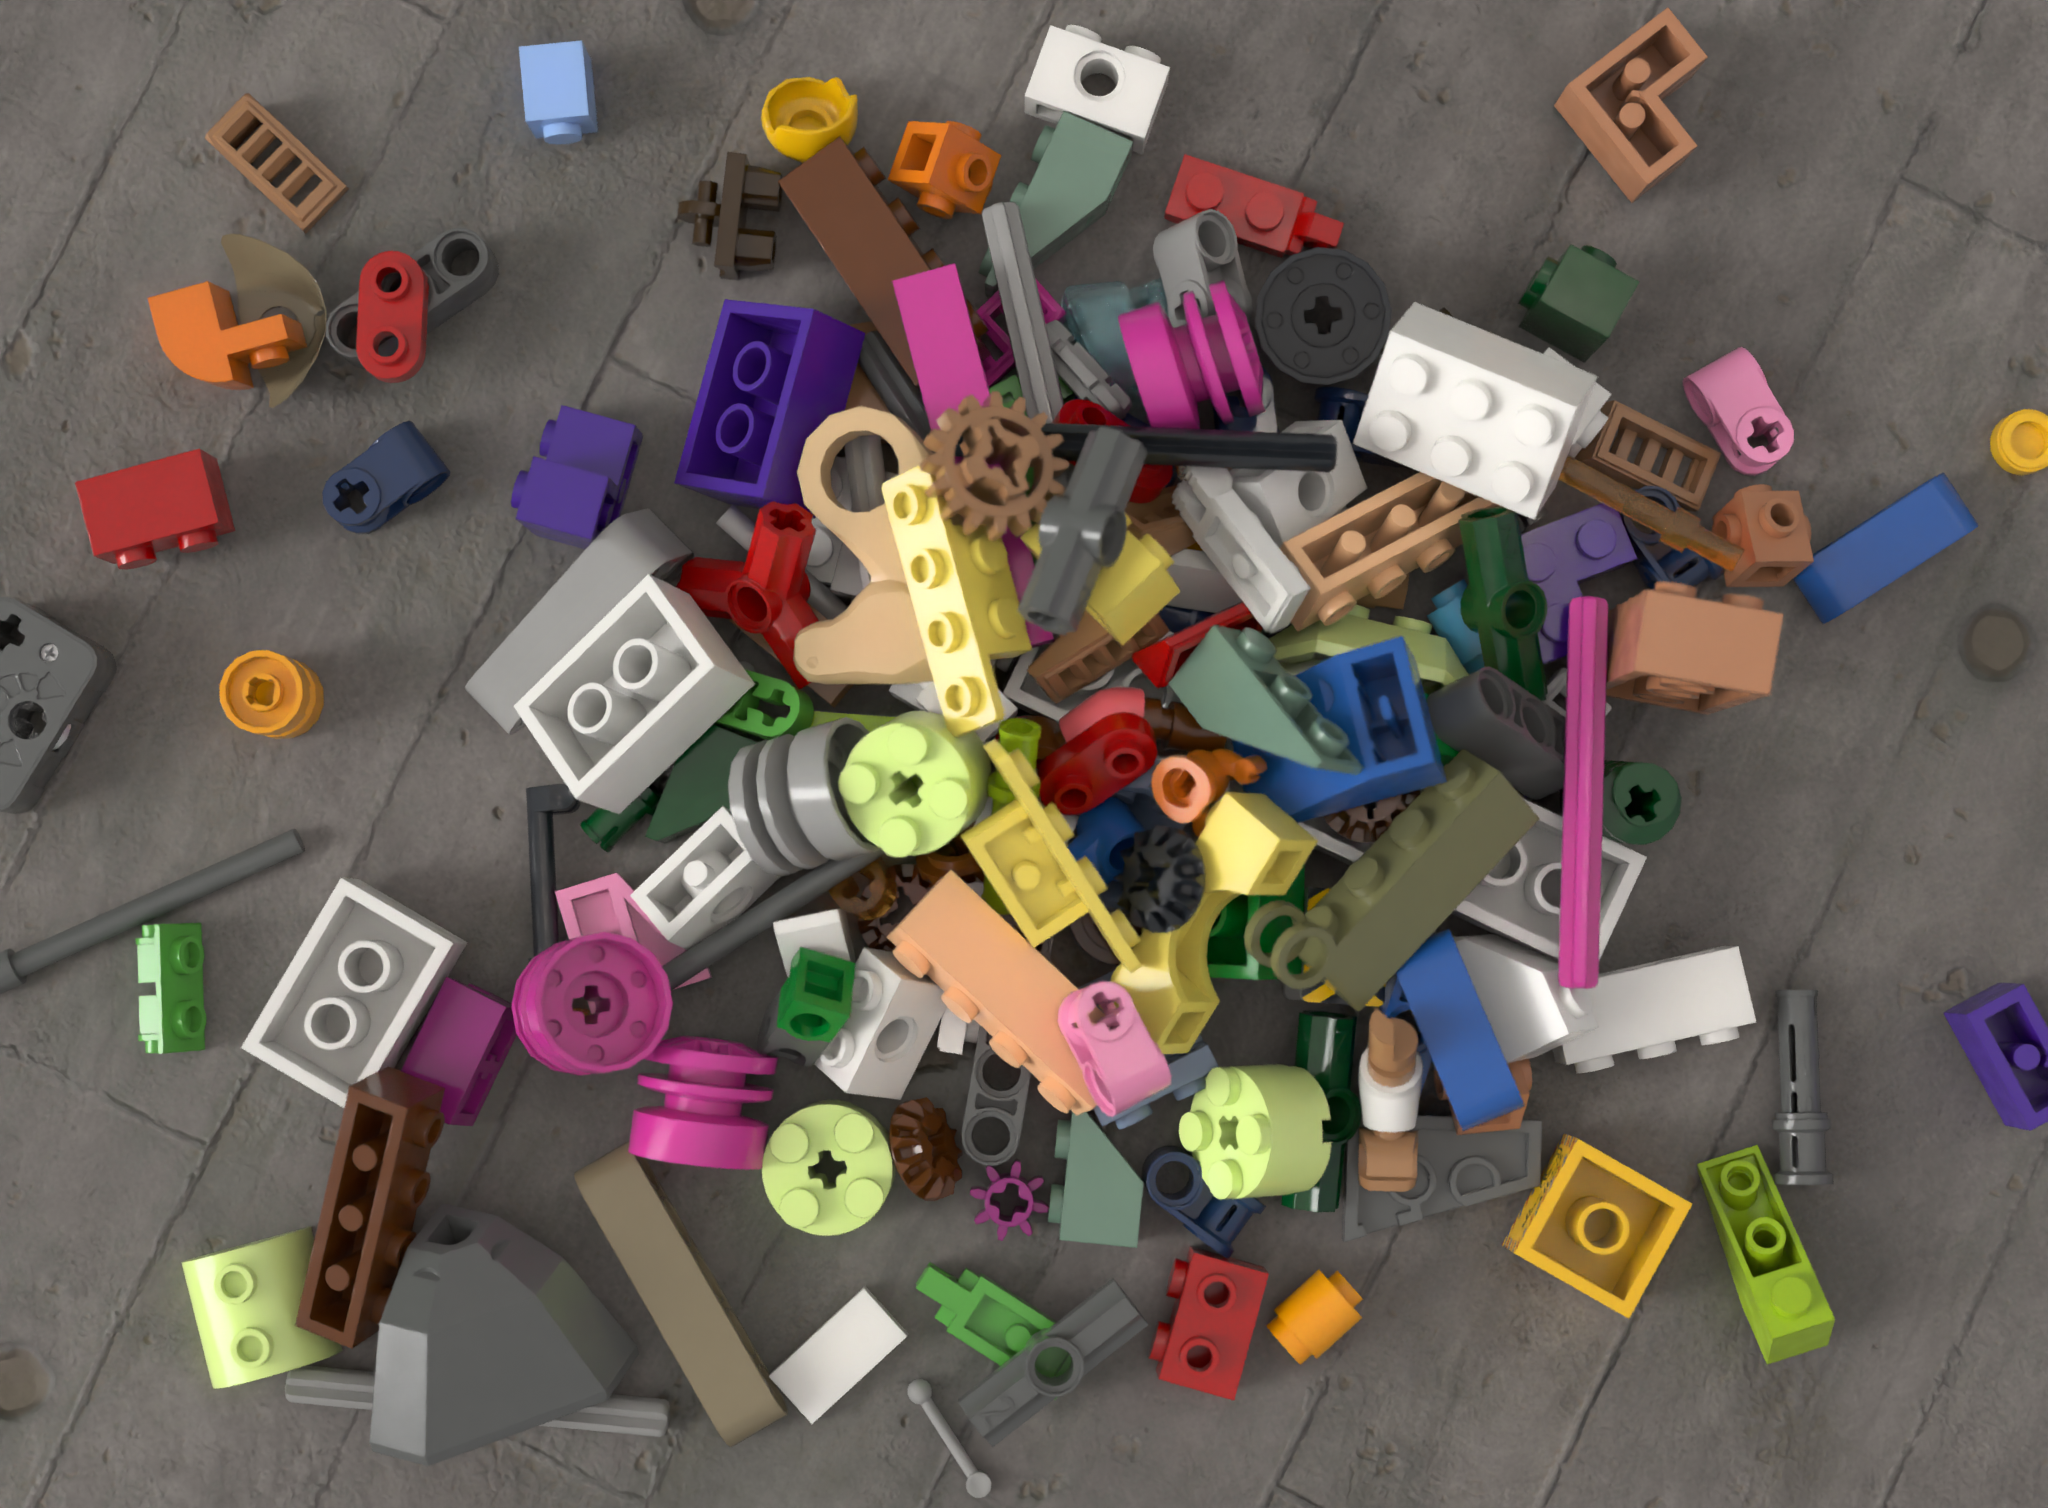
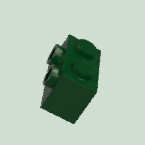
M1570 244L1558 261L1547 256L1539 271L1536 270L1518 302L1519 305L1528 309L1518 327L1585 363L1610 337L1640 281L1616 269L1617 262L1604 251L1587 245L1579 249Z

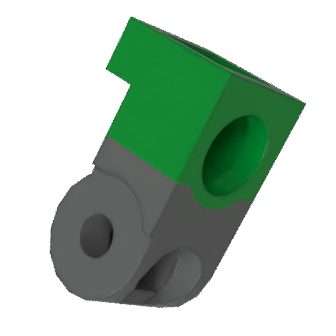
M800 947L791 960L789 977L776 995V998L770 1002L762 1019L757 1040L758 1053L767 1056L777 1055L787 1058L795 1064L811 1067L851 1015L856 963Z

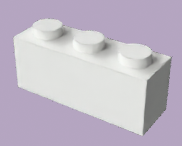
M1720 946L1600 973L1597 986L1589 989L1594 1005L1592 1013L1599 1028L1554 1048L1553 1054L1555 1062L1565 1065L1574 1063L1576 1073H1586L1614 1066L1613 1054L1637 1049L1639 1059H1648L1677 1052L1675 1041L1699 1035L1701 1045H1710L1739 1038L1738 1026L1756 1023L1739 947Z

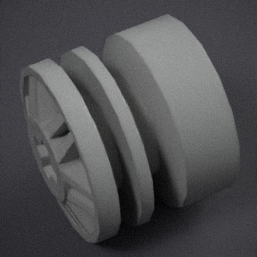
M844 717L802 730L797 733L796 737L785 734L739 749L731 763L728 782L731 813L738 836L748 854L766 873L782 877L802 869L816 868L828 862L829 859L839 862L882 849L869 841L856 828L847 812L844 798L839 791L838 780L845 768L850 753L858 742L869 734V731L860 722Z

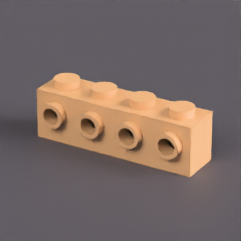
M1419 472L1283 542L1280 550L1288 560L1297 566L1302 578L1310 587L1309 592L1291 620L1292 625L1298 632L1319 620L1325 626L1331 625L1347 615L1355 607L1356 601L1370 593L1374 599L1387 595L1405 580L1407 573L1419 567L1424 573L1434 570L1453 555L1456 547L1463 544L1459 526V519L1462 518V514L1476 509L1500 505Z
M950 870L937 881L887 936L896 946L893 950L894 956L915 976L922 978L926 974L944 991L941 996L942 1001L957 1017L967 1023H971L974 1019L993 1037L989 1041L990 1046L1005 1062L1015 1068H1019L1021 1065L1027 1068L1041 1082L1037 1087L1038 1091L1052 1106L1063 1113H1068L1071 1110L1077 1116L1094 1109L1097 1104L1087 1088L1083 1072L1058 1023V1011L1064 998L1071 992L1079 989ZM1097 1006L1088 1013V1018L1092 1025L1097 1024V1021L1105 1016ZM1074 1022L1076 1028H1078L1077 1022Z

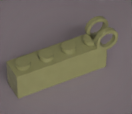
M1462 749L1450 763L1443 767L1447 782L1426 787L1405 811L1392 821L1390 827L1357 861L1350 865L1344 876L1312 909L1304 914L1296 906L1286 901L1270 902L1258 909L1249 920L1245 930L1244 942L1246 950L1260 964L1272 967L1275 976L1288 987L1307 989L1322 981L1329 989L1359 1012L1540 818L1500 771L1467 750ZM1278 916H1291L1294 926L1287 929L1279 937L1271 953L1262 952L1260 936L1267 923ZM1298 956L1309 968L1308 971L1302 974H1289L1287 963Z

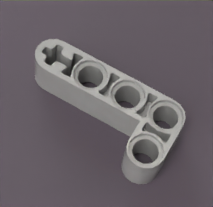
M649 508L626 513L618 517L594 539L476 671L466 684L465 690L509 735L518 732L526 724L513 706L648 574L670 584L682 572V565L694 557V552Z

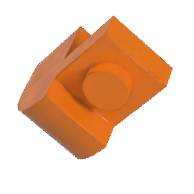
M209 281L147 298L159 343L169 360L187 375L221 388L230 390L254 388L248 366L249 363H251L253 369L275 367L290 360L288 352L307 348L302 324L283 314L238 325L230 292Z

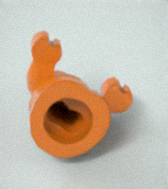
M1227 748L1213 751L1197 749L1190 751L1186 755H1174L1161 760L1153 771L1151 786L1154 799L1161 810L1172 820L1182 824L1192 822L1193 832L1199 837L1206 826L1205 819L1210 811L1209 804L1218 801L1223 796L1230 781L1236 779L1240 784L1256 782L1260 778L1258 774L1265 772L1267 765L1265 760L1258 755L1244 758Z

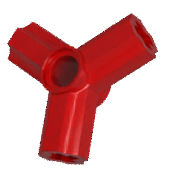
M772 501L759 510L746 562L695 557L682 565V575L676 588L690 594L705 616L733 619L743 630L753 634L761 633L796 686L802 689L811 682L807 681L797 671L793 660L795 637L800 629L819 621L807 603L811 587L805 572L816 529L812 525L813 514L797 503L781 504Z

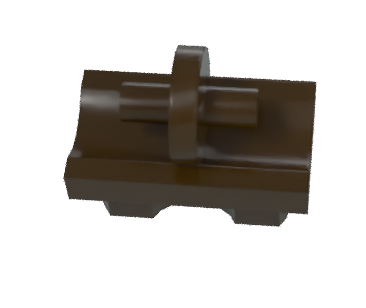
M727 152L721 204L716 203L718 184L712 181H699L697 201H682L678 204L677 218L694 224L693 245L710 247L713 227H718L714 266L720 269L719 276L721 279L739 280L740 270L761 271L774 269L777 240L775 231L748 229L745 227L748 208L780 212L783 189L778 181L783 177L779 172L750 166L747 155L742 153Z

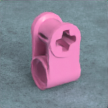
M1739 347L1683 379L1684 392L1692 409L1707 426L1725 456L1727 463L1735 471L1743 475L1754 476L1765 473L1789 452L1794 442V430L1791 421L1787 418L1770 390L1760 365L1748 350ZM1763 434L1768 439L1769 444L1766 447L1762 445L1753 449L1747 439L1750 436L1759 437Z
M1101 981L1091 984L1087 988L1075 990L1064 998L1058 1011L1060 1030L1065 1036L1083 1072L1084 1080L1091 1096L1107 1116L1114 1117L1171 1084V1074L1166 1059L1157 1044L1150 1037L1133 1004L1132 997L1125 988L1115 982ZM1113 1002H1117V1003H1118V1007H1117V1008L1115 1007V1005H1114ZM1100 1005L1105 1016L1100 1018L1097 1024L1092 1025L1089 1021L1088 1013L1093 1011L1095 1006ZM1074 1022H1077L1078 1028L1074 1026Z

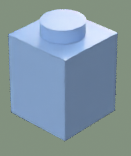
M583 41L520 46L519 56L525 122L535 138H544L546 143L561 145L576 143L582 140V134L598 132L592 62Z

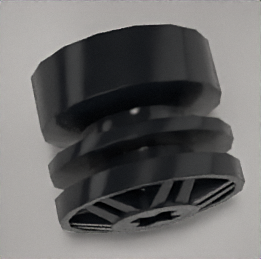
M1317 247L1291 255L1269 274L1258 294L1255 326L1262 349L1279 370L1304 383L1330 385L1354 378L1377 359L1389 337L1392 309L1384 282L1367 262L1345 250ZM1327 296L1331 307H1341L1342 310L1341 319L1333 320L1330 326L1331 331L1326 333L1318 332L1317 324L1315 322H1306L1304 316L1305 310L1315 308L1316 297Z

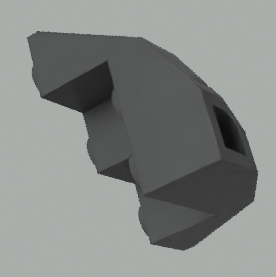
M442 1203L408 1246L379 1323L370 1430L372 1451L430 1466L607 1401L639 1355L637 1345L564 1257L497 1215Z

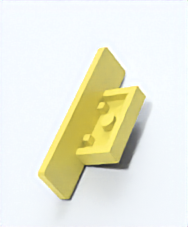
M919 465L884 482L882 492L946 727L954 737H958L1004 719L1005 713L990 660L1014 658L1031 651L1032 647L1025 626V620L1017 610L1019 600L1008 564L1007 551L1001 537L996 541H989L986 525L980 524L968 536L963 533V525H953L951 518L944 521L940 514L947 505L943 496L927 498L925 493L930 485L936 481V475L920 471Z
M995 739L984 745V749L1016 799L960 836L1028 942L1035 948L1086 913H1089L1113 953L1131 974L1141 968L1142 965L1131 949L1141 942L1138 935L1119 908L1110 914L1106 910L1098 895L1106 891L1107 886L1090 860L1084 856L1077 862L1075 861L1064 843L1074 837V834L1053 803L1042 808L1034 796L1031 788L1040 783V780L1025 756L1018 748L1008 754Z

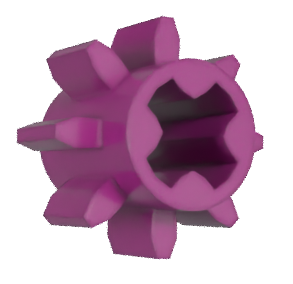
M1015 1159L1010 1173L999 1174L995 1166H986L987 1176L991 1180L988 1187L974 1186L970 1189L971 1196L985 1200V1208L977 1213L974 1217V1222L981 1224L991 1218L992 1221L998 1224L997 1237L1000 1241H1003L1007 1235L1008 1227L1018 1225L1027 1236L1032 1235V1226L1028 1220L1031 1212L1045 1213L1049 1209V1205L1044 1201L1033 1199V1191L1041 1187L1044 1182L1043 1176H1034L1027 1181L1020 1175V1159ZM1007 1183L1018 1185L1019 1197L1028 1200L1026 1207L1015 1206L1012 1215L1001 1214L1000 1202L991 1199L993 1192L1003 1193Z

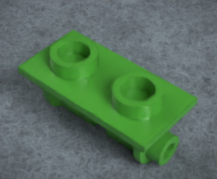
M201 923L142 925V938H135L138 954V983L156 982V995L139 996L140 1034H138V1041H145V1053L165 1054L205 1050L204 948L202 945Z

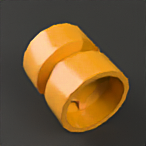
M269 650L250 651L237 657L225 670L219 685L222 708L226 716L238 728L274 739H291L308 732L318 721L324 706V690L317 674L305 663Z

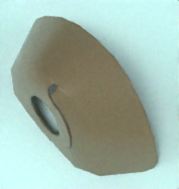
M226 234L222 236L221 244L234 270L240 324L260 320L266 311L275 307H284L291 310L298 319V322L302 324L307 348L288 352L290 360L284 364L258 369L270 393L269 407L274 408L288 399L303 382L319 354L326 333L327 323L324 299L319 285L309 270L287 252L256 238L241 234ZM319 311H324V314H322L321 316H317V313Z

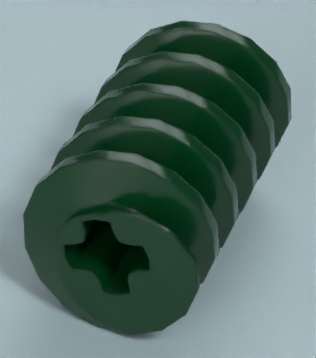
M1604 760L1602 836L1618 843L1646 845L1660 840L1673 829L1680 815L1682 797L1677 781L1666 769L1654 763ZM1563 789L1560 790V807H1561L1562 813H1563Z

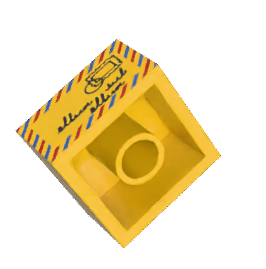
M1564 1133L1540 1175V1186L1532 1189L1502 1246L1629 1319L1689 1212L1692 1203L1582 1140Z

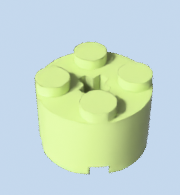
M910 711L875 729L861 739L854 747L838 780L839 791L844 798V803L852 822L869 841L894 857L925 854L942 847L969 827L985 808L988 799L987 785L989 775L991 774L989 755L983 747V742L975 731L964 736L954 737L947 730L944 716L933 712ZM915 774H918L924 782V785L919 789L912 782Z
M1282 1064L1229 1066L1211 1069L1205 1077L1206 1088L1195 1093L1190 1112L1185 1113L1181 1117L1179 1137L1183 1147L1188 1151H1192L1193 1158L1200 1162L1202 1178L1209 1186L1214 1197L1220 1200L1288 1195L1311 1189L1325 1172L1331 1152V1142H1322V1121L1331 1120L1329 1105L1316 1079L1303 1068Z
M824 1100L814 1102L793 1113L773 1132L763 1157L762 1177L764 1188L774 1209L788 1225L815 1235H839L855 1230L868 1222L885 1202L895 1178L896 1168L891 1156L890 1136L887 1130L869 1112L847 1101ZM824 1150L831 1151L834 1161H845L847 1169L838 1174L836 1183H828L825 1174L815 1173L813 1165L819 1163L823 1158Z

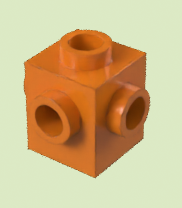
M908 121L887 180L919 198L916 206L933 216L952 219L954 212L981 214L986 198L991 192L993 179L1002 155L979 142L982 136L981 133L968 125L955 121H947L946 123Z

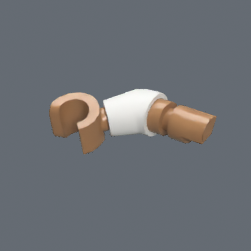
M1377 1008L1370 1018L1368 1047L1362 1054L1359 1066L1362 1119L1364 1126L1367 1128H1359L1358 1181L1363 1188L1369 1191L1406 1192L1414 1188L1417 1181L1418 1129L1413 1128L1417 1120L1423 1065L1421 1057L1417 1052V1034L1411 1024L1402 1019L1387 1018Z

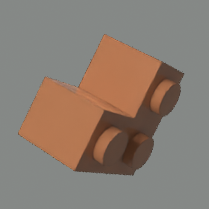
M1668 7L1567 84L1554 105L1631 203L1680 167L1697 147V144L1662 101L1688 82L1708 56Z

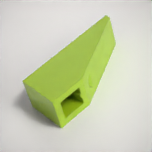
M1758 1145L1698 1163L1696 1168L1742 1308L1766 1364L1768 1365L1827 1346L1835 1322L1834 1315Z

